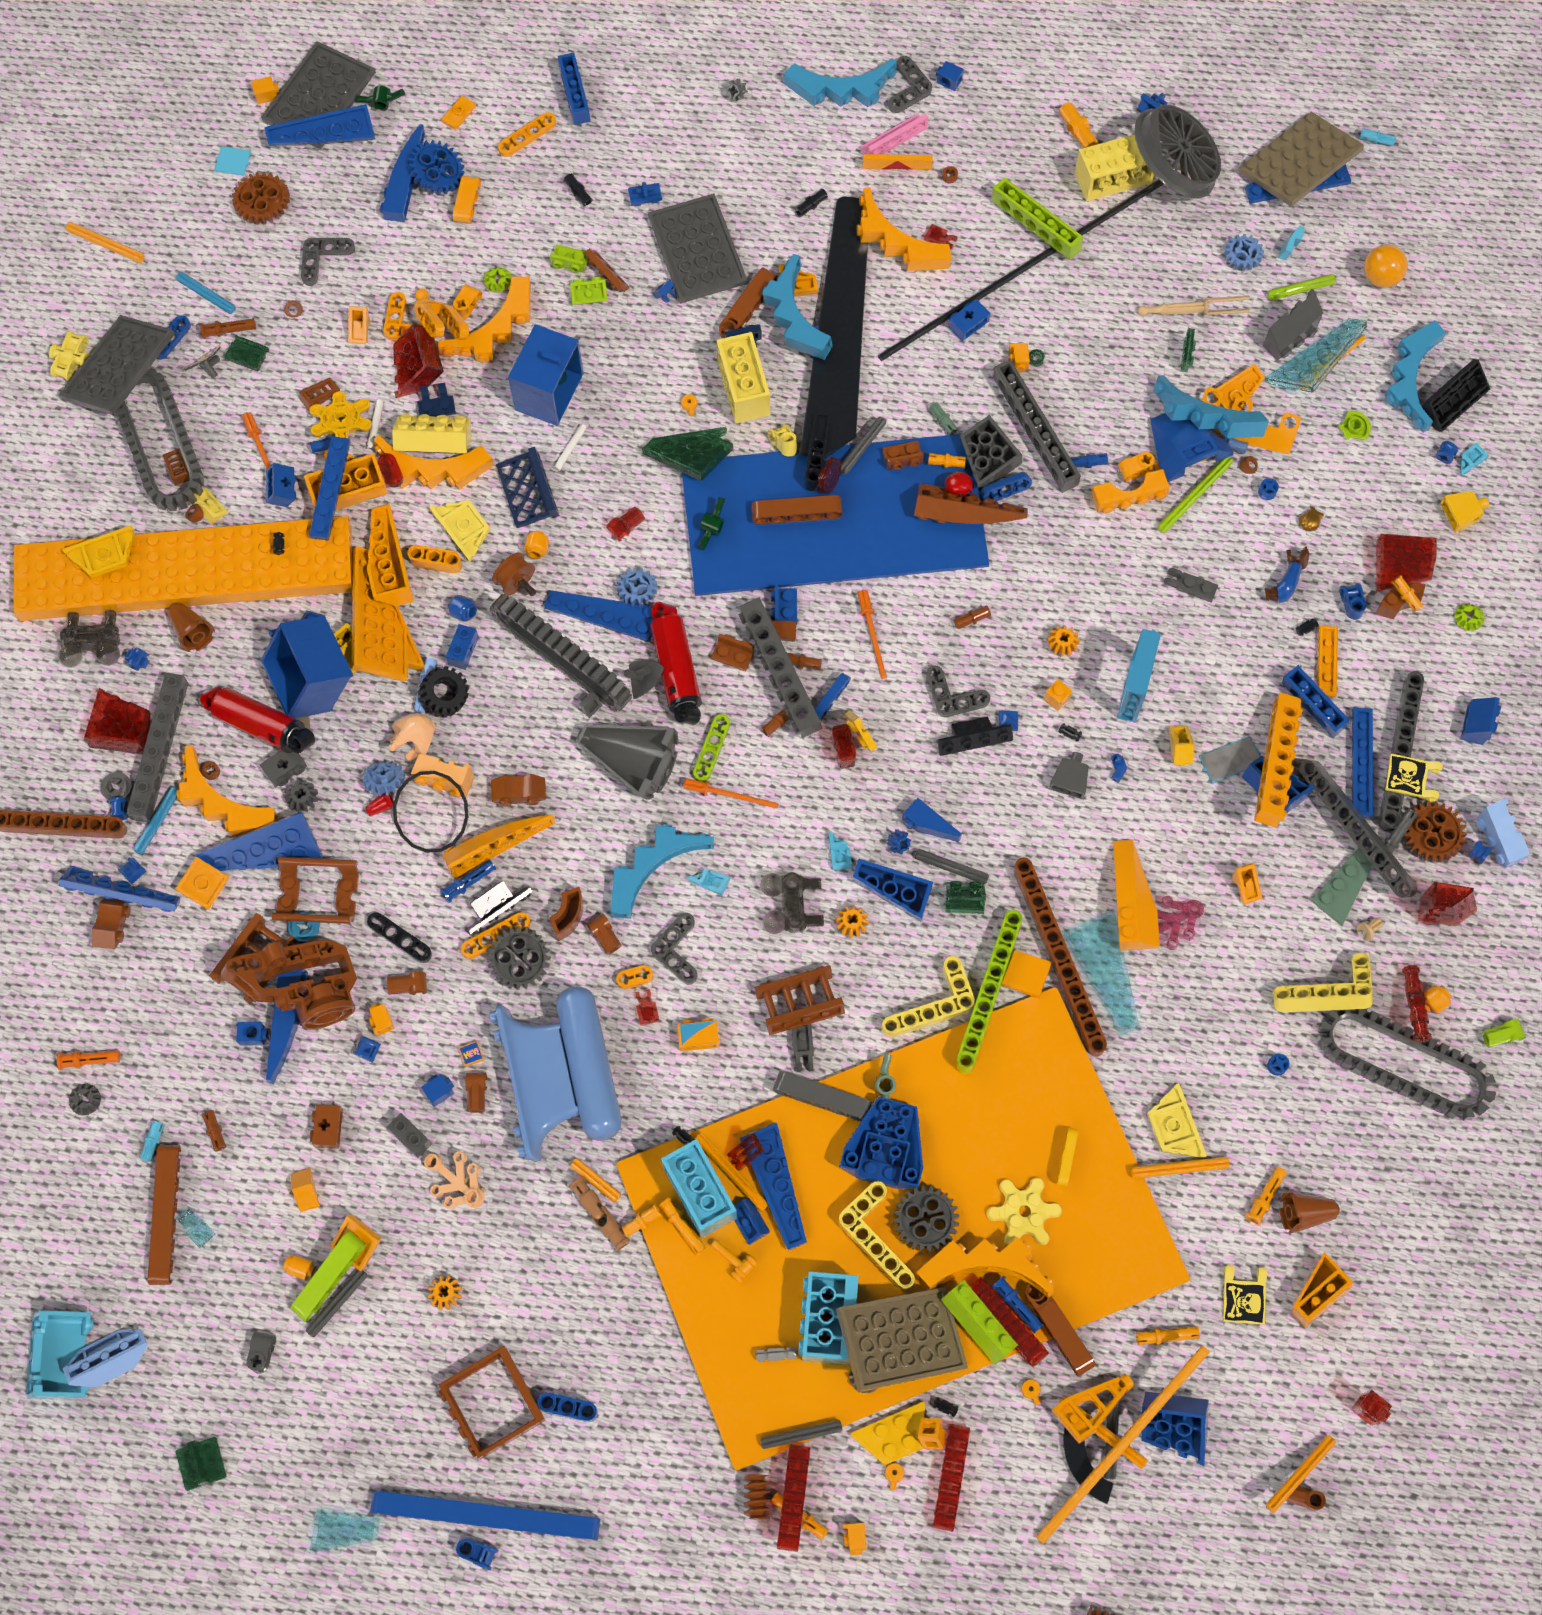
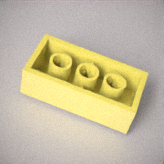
M410 414L398 415L392 430L394 451L467 453L472 437L471 418H466L465 416L447 417L446 415L433 417L426 414L411 416Z

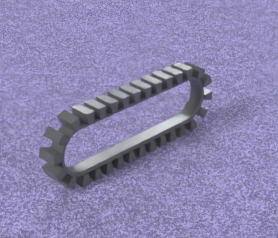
M1357 1009L1356 1014L1351 1013V1010H1340L1341 1016L1335 1010H1331L1325 1018L1332 1024L1330 1025L1323 1021L1319 1025L1318 1033L1327 1034V1038H1321L1318 1041L1320 1049L1330 1046L1333 1052L1327 1059L1332 1063L1340 1056L1344 1058L1340 1067L1348 1070L1353 1062L1356 1066L1351 1072L1360 1075L1363 1072V1068H1366L1368 1070L1363 1078L1371 1081L1376 1073L1379 1077L1375 1083L1381 1086L1389 1079L1391 1082L1387 1089L1391 1091L1397 1090L1400 1084L1403 1087L1398 1094L1407 1097L1410 1094V1090H1413L1415 1092L1410 1099L1417 1103L1422 1099V1095H1424L1426 1098L1421 1105L1428 1108L1433 1106L1434 1101H1437L1438 1104L1434 1111L1442 1113L1447 1106L1450 1109L1445 1116L1454 1119L1458 1111H1462L1463 1121L1471 1120L1475 1117L1473 1108H1475L1479 1116L1490 1108L1482 1100L1489 1103L1495 1100L1496 1092L1486 1091V1086H1491L1496 1081L1493 1074L1486 1078H1483L1480 1074V1071L1486 1067L1482 1061L1476 1063L1474 1068L1468 1066L1473 1059L1472 1056L1465 1054L1461 1057L1460 1062L1457 1058L1461 1051L1455 1048L1447 1056L1445 1053L1450 1046L1441 1043L1436 1051L1433 1048L1438 1041L1431 1037L1426 1041V1045H1423L1421 1043L1426 1035L1420 1032L1412 1040L1410 1036L1415 1030L1406 1027L1401 1035L1398 1031L1403 1025L1396 1021L1391 1025L1390 1030L1386 1027L1391 1019L1385 1016L1377 1024L1375 1020L1379 1013L1371 1011L1368 1014V1018H1364L1363 1015L1367 1009ZM1346 1019L1357 1021L1471 1074L1478 1082L1480 1089L1477 1101L1471 1105H1459L1341 1050L1333 1038L1335 1024Z

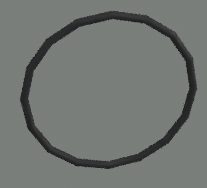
M420 771L407 778L397 790L393 803L394 823L400 836L411 847L425 853L442 852L455 845L464 834L469 818L468 801L462 788L450 776L437 771ZM435 774L448 779L458 789L464 801L465 819L461 832L451 843L442 848L425 849L413 844L403 834L397 821L396 806L400 792L409 781L420 775Z

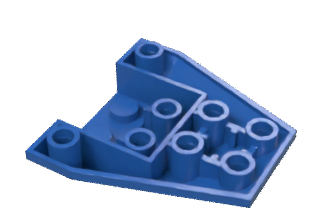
M1166 413L1150 419L1159 469L1164 470L1167 482L1183 477L1185 468L1212 456L1218 462L1234 454L1226 440L1213 429L1199 430L1191 420H1171Z
M878 1097L845 1145L839 1168L857 1179L872 1183L879 1181L887 1187L895 1189L918 1188L923 1171L917 1106Z

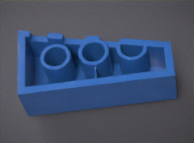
M858 859L853 875L854 882L918 921H922L933 886L932 881L862 859Z

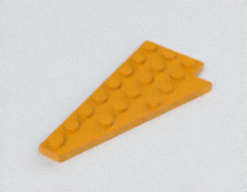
M355 546L353 549L352 669L406 682L408 679V668L422 671L424 668L423 660L399 607L374 600L367 572L369 549Z

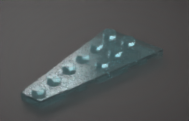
M1350 318L1265 377V382L1271 385L1313 393L1367 328V321Z
M1113 908L1064 933L1063 937L1120 1035L1124 1036L1140 1026L1124 952L1120 951L1119 930Z

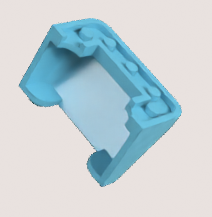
M40 1310L34 1314L31 1326L26 1388L27 1399L84 1398L85 1394L88 1393L89 1387L69 1385L63 1368L69 1364L80 1349L85 1347L86 1335L93 1329V1318H90L91 1312Z

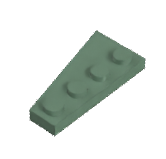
M1360 848L1351 855L1311 901L1340 926L1344 924L1372 866Z

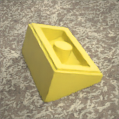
M203 488L201 496L194 494L197 498L194 504H198L202 508L204 517L211 525L228 513L207 488Z

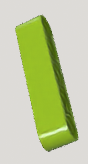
M348 1231L293 1302L290 1309L304 1322H308L310 1320L309 1317L319 1310L361 1254L366 1243L352 1231Z

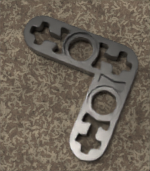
M901 56L898 59L897 69L911 86L890 98L888 108L893 113L902 112L928 97L932 92L931 82L908 56ZM916 74L919 78L911 79L910 76ZM908 94H912L915 96V98L909 100L906 98V96Z
M350 238L306 239L303 244L301 268L303 283L306 286H313L317 283L320 255H351L356 249L354 241ZM328 244H333L334 248L331 250H326L325 246ZM346 244H349V245H350V246L348 247V249H345V248H344V247H346ZM310 259L315 260L313 265H307L306 262ZM309 271H311L312 277L310 280H307Z
M933 665L927 669L926 679L936 710L941 717H951L982 709L989 705L990 694L986 690H977L951 697L942 668ZM932 671L939 673L937 677L938 683H935L934 676H930ZM943 688L945 694L939 696L935 693V689ZM979 695H982L983 698L986 697L984 703L981 700H977ZM971 697H973V701L977 700L974 702V705H972ZM960 700H966L969 703V706L966 708H961L958 705V702ZM953 702H955V708L957 710H954V707H950L953 706ZM946 704L947 707H950L948 712H945L944 709L941 710L943 705Z
M682 913L652 944L651 953L658 962L680 981L691 985L697 980V970L673 950L695 925L694 917L690 913ZM684 918L685 920H687L689 918L690 925H684L682 927V931L684 932L681 933V931L675 926L678 925V927L680 928V926L683 924L682 919ZM670 932H676L679 935L676 941H670L667 938ZM663 939L666 941L667 944L671 945L670 947L666 945L663 948V954H656V947L661 948L664 945V942L662 941ZM672 958H677L680 964L678 967L672 968L669 965V961ZM684 964L686 965L684 967V970L686 972H693L692 979H685V973L683 971H680L679 974L677 973L679 970H681Z

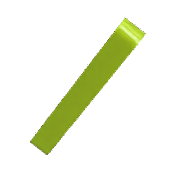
M1009 910L1005 914L958 1053L956 1066L957 1070L962 1074L971 1073L975 1067L1021 929L1022 914L1017 910ZM1015 919L1018 922L1016 924H1012L1008 920ZM1009 936L1012 938V940L1005 941L1003 937ZM1003 953L1006 957L1001 959L997 957V954ZM998 971L1000 975L993 976L991 972ZM991 988L995 992L988 994L985 992V989ZM986 1006L989 1010L983 1012L979 1007ZM981 1024L983 1028L978 1030L973 1025ZM972 1041L975 1042L977 1046L972 1048L969 1047L967 1043ZM967 1059L971 1064L965 1066L961 1064V1061Z

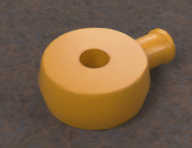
M685 395L681 400V406L689 412V416H694V410L698 405V401L694 395Z
M1033 1379L1024 1381L1021 1386L1023 1396L1027 1399H1033L1035 1405L1040 1404L1041 1401L1038 1396L1041 1388L1039 1383Z
M890 1463L885 1468V1477L890 1482L889 1489L896 1490L897 1483L904 1477V1469L898 1463ZM892 1471H897V1475H893Z

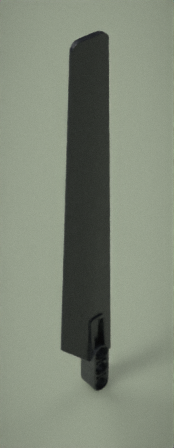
M840 197L836 202L818 324L819 331L831 336L833 346L825 360L815 356L813 358L799 453L800 455L808 456L804 484L809 491H817L821 486L824 459L856 438L868 243H861L860 236H857V225H860L863 206H860L859 198Z

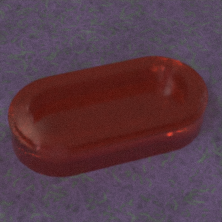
M390 453L382 454L378 458V466L386 484L392 488L399 487L403 483V475L396 458Z

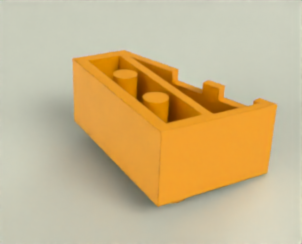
M1324 1252L1296 1300L1291 1313L1306 1328L1352 1288L1354 1282Z

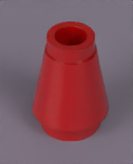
M382 793L381 796H377L370 802L365 809L371 817L391 810L394 801L390 794L387 796L385 793Z

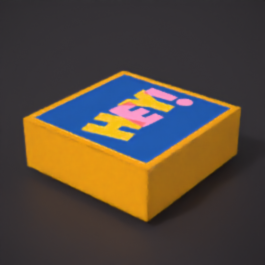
M478 1041L459 1047L465 1067L484 1061Z

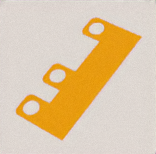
M1207 387L1201 401L1220 406L1223 392ZM1209 392H1216L1219 396L1218 401L1210 403L1207 400V394ZM1237 397L1232 406V410H1237V404L1240 401H1244L1248 404L1247 411H1251L1253 407V402L1242 397ZM1286 412L1283 414L1278 428L1270 425L1267 426L1264 437L1233 439L1247 442L1251 446L1289 455L1301 418ZM1293 417L1296 420L1295 427L1287 428L1284 424L1285 419ZM1213 429L1219 435H1223L1219 429Z

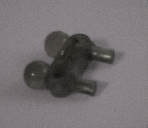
M106 610L104 625L78 626L79 614L77 612H69L67 614V627L63 628L60 632V639L62 641L58 652L60 663L65 667H76L82 661L83 651H96V659L101 664L106 666L114 665L120 657V650L118 648L120 637L119 628L116 626V612L114 610Z
M795 872L781 876L777 873H769L763 876L760 887L766 896L775 897L782 893L783 913L778 910H772L763 917V927L768 933L779 934L782 931L797 933L804 931L806 927L824 926L823 915H806L804 913L803 899L804 890L821 889V878H804L801 874ZM787 882H795L796 887H789ZM795 918L799 921V924L793 925L789 920Z

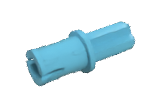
M1362 128L1360 139L1375 142V144L1378 142L1393 146L1396 140L1395 136L1380 133V130L1377 132Z
M152 1121L149 1133L144 1138L146 1142L140 1156L141 1160L151 1161L156 1146L160 1144L159 1139L165 1126L164 1124Z

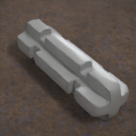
M794 1346L787 1347V1349L781 1347L769 1348L767 1351H764V1349L756 1350L757 1362H765V1359H768V1361L785 1360V1358H788V1360L796 1359V1348Z

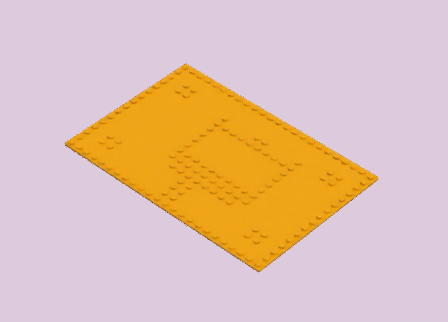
M1057 988L1043 991L1040 998L1031 996L993 1011L975 1067L969 1074L960 1073L956 1066L957 1056L969 1021L888 1053L892 1055L888 1069L889 1076L893 1077L896 1082V1089L890 1094V1100L917 1106L923 1171L917 1189L921 1191L922 1185H924L926 1191H929L930 1186H933V1192H936L940 1188V1195L948 1193L946 1200H954L951 1207H958L953 1213L959 1214V1218L954 1220L959 1223V1226L953 1227L957 1233L956 1235L950 1234L956 1244L961 1243L967 1250L966 1254L984 1239L989 1243L992 1241L999 1248L1000 1251L998 1253L1007 1247L1004 1242V1236L1008 1231L1007 1225L1003 1221H990L986 1215L987 1210L992 1206L998 1207L1004 1204L1005 1196L999 1189L1002 1180L1009 1179L1017 1189L1025 1190L1028 1188L1030 1181L1038 1177L1045 1184L1041 1192L1042 1200L1045 1203L1060 1204L1062 1214L1058 1218H1048L1045 1220L1044 1229L1050 1236L1049 1242L1046 1245L1037 1244L1034 1238L1028 1234L1021 1236L1020 1240H1025L1032 1248V1258L1029 1262L1033 1260L1040 1268L1039 1272L1043 1276L1047 1275L1053 1281L1054 1294L1051 1296L1074 1330L1189 1282L1190 1276L1145 1178H1132L1131 1169L1139 1165ZM981 1024L973 1025L978 1030L983 1028ZM972 1041L967 1043V1045L972 1048L977 1046V1044ZM884 1055L817 1083L865 1098L872 1102V1107L876 1099L882 1097V1094L875 1090L874 1083L876 1078L881 1075L880 1068ZM964 1059L961 1061V1064L967 1066L971 1062ZM884 1078L879 1083L880 1089H884V1091L890 1089L889 1079ZM785 1096L778 1097L688 1134L691 1135L692 1139H695L699 1133H704L765 1199L740 1138L774 1123L778 1124L807 1241L806 1244L792 1250H787L769 1206L764 1211H760L758 1208L757 1210L770 1233L751 1245L747 1243L735 1220L701 1238L662 1167L661 1158L685 1146L677 1138L617 1162L618 1171L635 1215L638 1213L642 1214L654 1204L659 1206L664 1200L673 1196L674 1202L679 1209L685 1212L684 1217L706 1246L703 1251L695 1255L677 1227L669 1223V1218L663 1209H660L662 1212L661 1216L650 1222L647 1228H641L731 1463L736 1471L815 1439L811 1438L763 1449L760 1441L762 1437L840 1420L842 1427L993 1364L955 1317L956 1327L968 1366L965 1370L882 1387L871 1393H858L850 1383L849 1373L851 1365L802 1361V1355H798L799 1340H804V1334H800L801 1319H805V1313H801L802 1298H807V1293L803 1292L804 1277H808L809 1272L857 1275V1304L927 1291L928 1289L917 1278L916 1272L944 1247L939 1244V1251H936L933 1246L930 1253H928L927 1247H924L921 1253L919 1246L912 1250L911 1242L905 1245L906 1238L899 1239L902 1232H895V1228L899 1224L893 1223V1220L899 1217L893 1214L894 1211H900L896 1204H903L900 1197L902 1196L907 1199L906 1192L909 1191L911 1194H914V1188L895 1189L886 1186L887 1193L885 1199L863 1221L913 1273L915 1280L911 1289L907 1291L898 1289L839 1225L841 1212L872 1184V1182L857 1179L839 1168L844 1147L861 1122ZM1072 1128L1078 1130V1136L1068 1185L1065 1187L1057 1185V1178L1067 1129ZM704 1151L733 1205L735 1206L742 1199H747L748 1197ZM874 1188L872 1194L880 1197L883 1195V1191L880 1188ZM862 1201L857 1204L859 1210L865 1211L868 1209V1204ZM933 1201L927 1203L929 1210L934 1211L938 1208L937 1204ZM1020 1207L1019 1213L1022 1217L1030 1215L1031 1211L1028 1207ZM910 1208L907 1211L910 1217L914 1218L919 1215L918 1211L914 1208ZM939 1212L931 1217L924 1215L922 1220L911 1222L909 1225L914 1226L921 1221L929 1223L932 1217L941 1216L943 1212ZM847 1215L842 1218V1221L850 1225L854 1222V1219ZM942 1221L934 1222L936 1229L942 1230L945 1228V1224ZM918 1227L915 1229V1234L923 1237L926 1235V1231ZM863 1230L856 1233L857 1237L861 1240L868 1237L867 1232ZM715 1240H718L741 1261L746 1259V1255L756 1259L758 1265L754 1266V1269L746 1276V1279H743L742 1283L737 1282L731 1275L737 1267L711 1246ZM874 1245L871 1247V1252L879 1255L882 1249L880 1246ZM888 1260L885 1262V1266L887 1269L893 1270L896 1268V1263ZM978 1272L957 1277L938 1287H946L948 1294L963 1280L966 1281L1018 1344L1002 1360L1052 1339L1044 1326L1033 1333L1008 1303L1002 1302V1297L995 1289L992 1290L990 1288L1002 1276H1005L1008 1284L1017 1290L1018 1297L1037 1317L1025 1296V1289L1029 1283L1019 1278L1002 1273ZM902 1275L899 1278L900 1283L903 1285H908L911 1282L910 1278L906 1275ZM825 1294V1296H822L827 1301H829L830 1298H833L830 1296V1294ZM827 1314L821 1317L825 1322L831 1319ZM823 1335L822 1338H819V1340H822L823 1343H826L828 1340H830L829 1338H827L826 1335ZM793 1346L796 1348V1359L788 1360V1358H785V1360L768 1361V1359H765V1362H757L756 1350L758 1349L767 1351L769 1348L784 1347V1349H787V1347Z

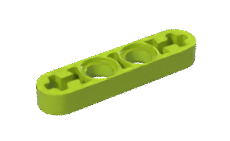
M719 714L713 719L693 770L694 779L697 781L706 782L712 774L730 728V719L725 714ZM725 720L726 725H722L720 733L717 731L719 728L717 721ZM713 736L720 738V742L716 745L710 742V738ZM704 754H713V760L705 761L703 759ZM703 764H704V765L706 766V768H705V774H706V775H703L702 778H701V777H699V773H697V772H701V771H702Z

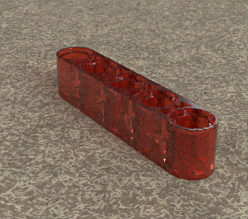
M979 1277L970 1285L971 1289L1018 1344L1015 1349L1031 1367L1034 1368L1049 1354L1043 1344L982 1277Z
M949 1423L932 1528L953 1532L970 1427Z
M789 1445L777 1549L798 1552L811 1448L808 1446Z

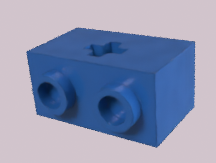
M975 299L973 302H968L961 311L951 315L949 318V328L963 342L989 322L991 313Z
M273 463L266 470V503L288 507L295 501L296 491H294V484L296 482V475H294V467Z
M458 624L446 654L448 665L466 670L479 638L477 629Z

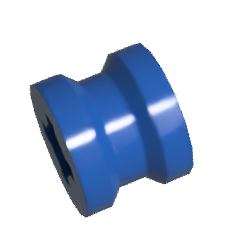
M1444 441L1440 445V450L1436 452L1435 457L1445 464H1450L1454 459L1453 456L1458 452V447L1452 442Z
M1267 478L1261 482L1258 494L1263 500L1274 499L1279 489L1277 481Z
M1478 840L1468 856L1476 858L1478 863L1482 864L1492 848L1485 847Z
M1278 1053L1269 1059L1267 1068L1271 1074L1280 1076L1288 1070L1290 1062L1287 1056Z

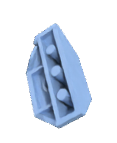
M117 1330L80 1349L69 1364L63 1368L68 1384L97 1388L136 1368L148 1346L142 1330Z

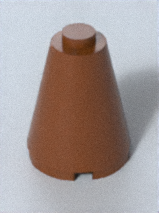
M175 603L170 606L168 616L179 644L184 651L191 652L190 650L194 649L199 651L210 644L213 639L212 633H215V629L210 622L183 603Z
M1285 1192L1280 1199V1202L1284 1201L1283 1208H1279L1281 1222L1284 1229L1290 1230L1289 1233H1296L1335 1220L1340 1212L1339 1205L1335 1200Z

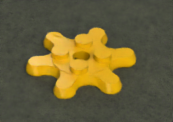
M341 391L333 394L332 404L328 406L314 404L309 409L314 417L321 419L318 424L311 427V433L315 437H321L328 433L335 435V437L349 438V433H354L356 430L367 432L372 426L369 419H364L360 416L369 409V400L360 399L355 403H349L346 401L345 393ZM339 417H344V419L342 420V422H340V420H337V419H338Z

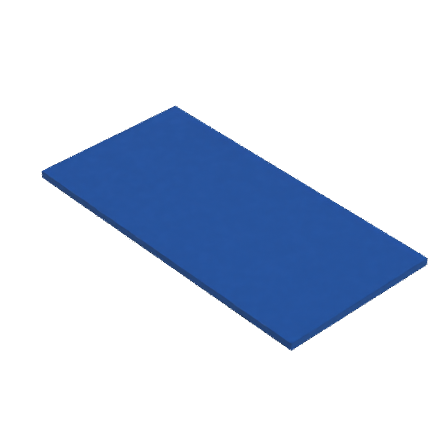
M961 434L873 442L846 475L839 471V464L835 462L838 461L841 465L856 444L845 445L824 459L821 486L817 491H809L805 487L808 456L800 455V450H797V453L790 457L782 455L781 452L681 461L695 596L775 588V585H778V588L989 567L983 524L939 523L934 519L922 520L914 516L919 483L945 487L946 478L955 472H964L971 477L973 492L970 493L969 491L966 496L975 494L979 498L978 486L960 438ZM914 441L919 442L920 450L924 455L923 463L915 467L906 466L899 470H887L882 452L884 447ZM929 453L940 455L948 453L951 456L966 457L965 468H944V466L928 465ZM829 495L841 497L843 515L838 519L762 525L753 523L751 504L755 501ZM718 497H723L725 502L719 516L724 519L722 530L718 536L711 535L705 550L702 551L698 548L705 531L700 530L701 521L706 512L713 514Z

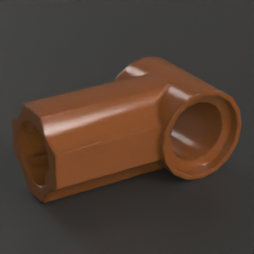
M604 913L587 923L589 930H592L593 936L598 939L607 955L622 947Z
M411 972L405 976L387 977L388 994H426V973Z
M466 1073L465 1085L468 1112H485V1090H487L485 1080H487V1073Z
M1298 1486L1286 1499L1287 1502L1305 1507L1311 1511L1320 1510L1326 1504V1498L1322 1492ZM1311 1495H1316L1319 1498L1320 1504L1318 1507H1314L1310 1503Z

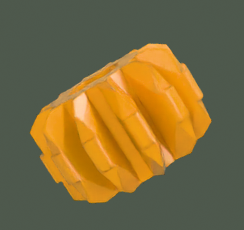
M1057 625L1055 630L1050 631L1047 642L1050 643L1049 649H1054V655L1061 652L1060 655L1063 657L1066 652L1070 656L1072 651L1075 652L1077 650L1080 640L1077 638L1078 632H1073V627L1066 629L1067 626L1063 625L1061 629Z
M852 905L851 910L845 906L844 911L838 912L840 917L836 918V922L839 923L837 930H843V936L849 932L850 939L853 937V933L860 937V931L865 933V926L869 925V921L866 920L868 914L862 913V907L855 910V905ZM856 919V923H849V920Z
M440 1275V1282H437L435 1279L432 1280L435 1287L428 1286L427 1289L433 1293L427 1295V1298L433 1299L431 1305L436 1306L438 1304L439 1310L443 1309L444 1304L446 1309L450 1310L449 1303L452 1302L454 1306H457L458 1303L454 1299H462V1296L456 1293L462 1291V1287L457 1286L459 1282L457 1279L451 1282L452 1277L450 1275L446 1277V1280ZM443 1288L448 1292V1296L446 1297L444 1295L440 1297L442 1295L441 1290Z

